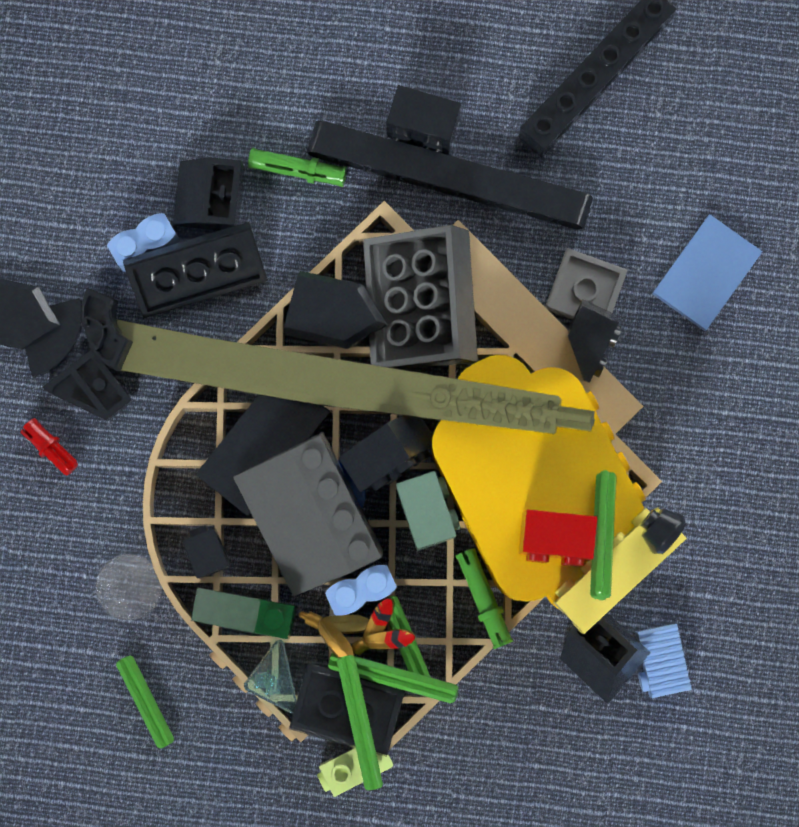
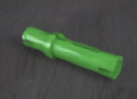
M252 148L248 159V168L250 169L254 168L307 179V182L315 184V181L343 187L347 175L346 166L319 162V158L314 157L311 160Z
M472 548L456 555L455 557L458 559L480 615L477 617L480 622H484L493 644V649L513 642V638H511L502 617L504 610L502 606L498 607L477 556L476 549Z

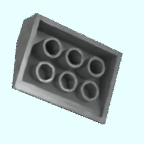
M446 225L363 239L366 290L387 323L382 329L369 334L371 365L399 369L478 362L469 230Z
M323 432L233 477L293 596L349 574L382 557L383 549Z

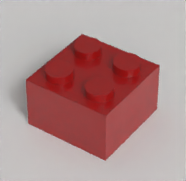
M526 509L522 513L519 554L526 555L527 562L547 563L549 562V557L561 558L560 565L584 566L585 561L594 559L597 516Z

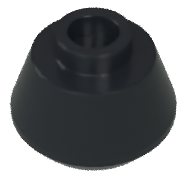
M664 508L659 512L653 509L640 525L645 529L642 537L653 554H663L686 527L685 518L682 514Z

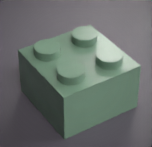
M435 471L396 484L417 551L456 538L455 531L461 527L455 509L448 510L444 500L449 498L450 494L443 476L437 478Z

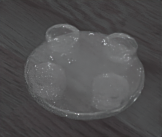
M135 554L117 556L108 561L98 573L96 581L98 601L103 609L114 618L122 620L142 618L149 614L160 600L162 586L152 563L142 556Z

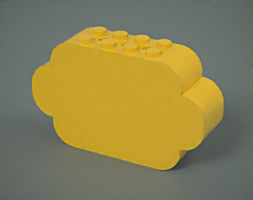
M489 356L467 367L458 379L556 395L562 399L561 406L595 412L594 426H592L591 431L557 427L556 433L550 434L441 420L434 431L431 452L433 461L441 477H444L448 491L496 587L502 594L516 601H535L546 597L554 607L559 609L553 603L559 598L555 592L567 580L571 579L575 583L584 575L581 570L582 566L560 565L561 558L549 557V562L547 563L527 562L526 555L519 554L522 513L528 509L594 516L596 475L601 473V471L607 470L608 472L615 473L617 476L614 537L619 532L626 536L635 527L631 521L645 509L642 502L646 498L640 485L637 482L632 484L626 473L630 470L628 461L622 452L616 453L611 443L615 440L614 434L606 421L601 423L596 413L600 408L595 396L591 391L586 393L581 382L572 373L557 367L542 368L530 373L522 362L511 356Z

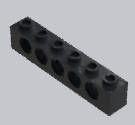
M640 0L520 127L518 137L542 158L672 21L677 9L668 0Z

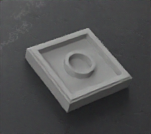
M566 248L545 308L549 312L573 320L582 299L613 313L628 270Z

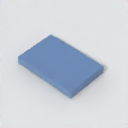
M709 214L652 294L703 331H706L763 251Z

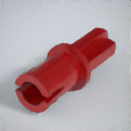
M36 418L31 419L23 426L24 429L20 433L40 451V457L46 456L66 476L77 468V460L59 444L60 438L57 436L53 437Z

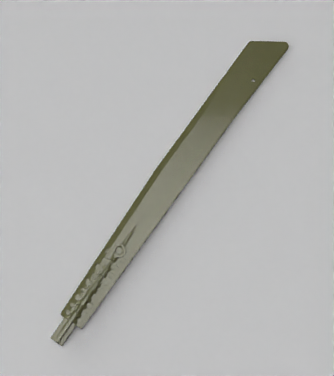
M117 320V325L122 334L133 342L121 371L316 405L555 434L557 427L591 431L592 426H594V411L561 406L562 399L556 395L207 338Z

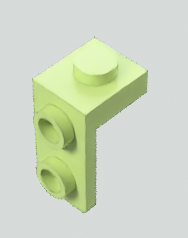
M356 748L334 759L331 758L319 766L321 772L317 774V777L324 791L331 790L334 797L363 783ZM376 754L380 773L393 767L389 754L387 757Z

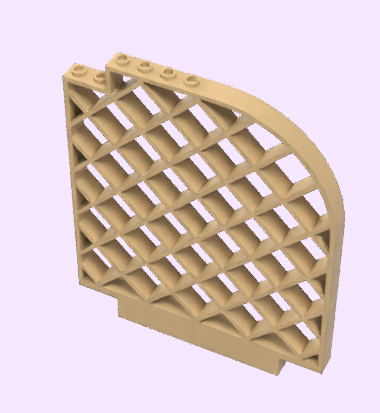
M383 201L309 273L324 276L335 265V279L342 280L343 257L355 245H364L363 239L414 230ZM459 220L453 224V226L468 230ZM381 221L392 233L368 232ZM469 231L475 317L505 347L477 348V358L484 359L493 355H507L515 357L522 362L530 373L547 367H557L572 373L581 382L585 392L591 391L595 396L600 408L596 413L601 423L606 421L609 424L615 440L611 443L616 453L622 452L630 466V470L626 473L628 476L630 473L644 487L642 491L646 498L662 481L616 435L644 406L605 367L599 378L593 375L590 383L584 381L568 338V330ZM294 288L237 341V343L252 345L277 321L276 346H255L321 357H334V359L341 360V357H370V347L343 349L335 346H285V312L289 309ZM456 364L448 366V378L455 379ZM194 383L180 398L167 417L157 436L149 458L143 493V525L147 549L154 571L165 594L190 628L213 651L209 655L213 661L222 669L226 666L231 669L236 675L232 679L236 685L245 693L251 690L259 699L255 704L266 716L270 717L274 714L282 723L278 728L289 740L293 741L297 738L302 742L308 735L290 730L291 718L276 704V702H297L299 695L278 694L279 643H326L321 636H291L290 639H283L267 635H222V627L212 625L211 636L199 622L191 621L192 614L185 607L172 586V583H213L214 591L223 592V583L272 584L271 601L280 603V584L287 583L284 577H280V569L273 555L272 577H223L222 570L214 573L213 576L197 579L196 576H168L158 549L155 525L215 526L214 529H217L223 547L224 526H257L254 519L224 518L225 498L216 491L215 518L154 517L155 486L159 468L200 469L206 462V460L162 459L168 441L185 412H217V448L226 437V412H245L252 404L227 402V389L218 388L217 402H194L208 387L207 385ZM324 406L333 413L332 450L337 460L340 457V413H388ZM391 414V421L397 419L396 414ZM420 463L406 470L439 472L435 463ZM396 481L390 483L389 520H368L372 528H389V571L396 586H446V638L416 637L415 641L417 644L445 645V682L457 684L493 649V644L490 638H453V586L469 587L466 580H453L454 539L447 541L446 579H395L396 528H409V525L405 520H396ZM451 495L447 498L448 510L454 509V501ZM459 521L460 529H467L464 521ZM337 578L322 585H330L331 587L339 581L356 578ZM488 580L490 587H496L493 580ZM504 595L503 619L508 631L510 632L543 598L528 601L511 618L512 599ZM330 606L329 616H336ZM344 636L349 643H354L362 638ZM220 642H271L269 696L220 646ZM453 645H483L452 676ZM329 648V658H330V656H331V654H332V651H331V649ZM387 649V665L394 667V649ZM404 695L402 703H421L423 705L393 734L389 750L440 700L419 695Z

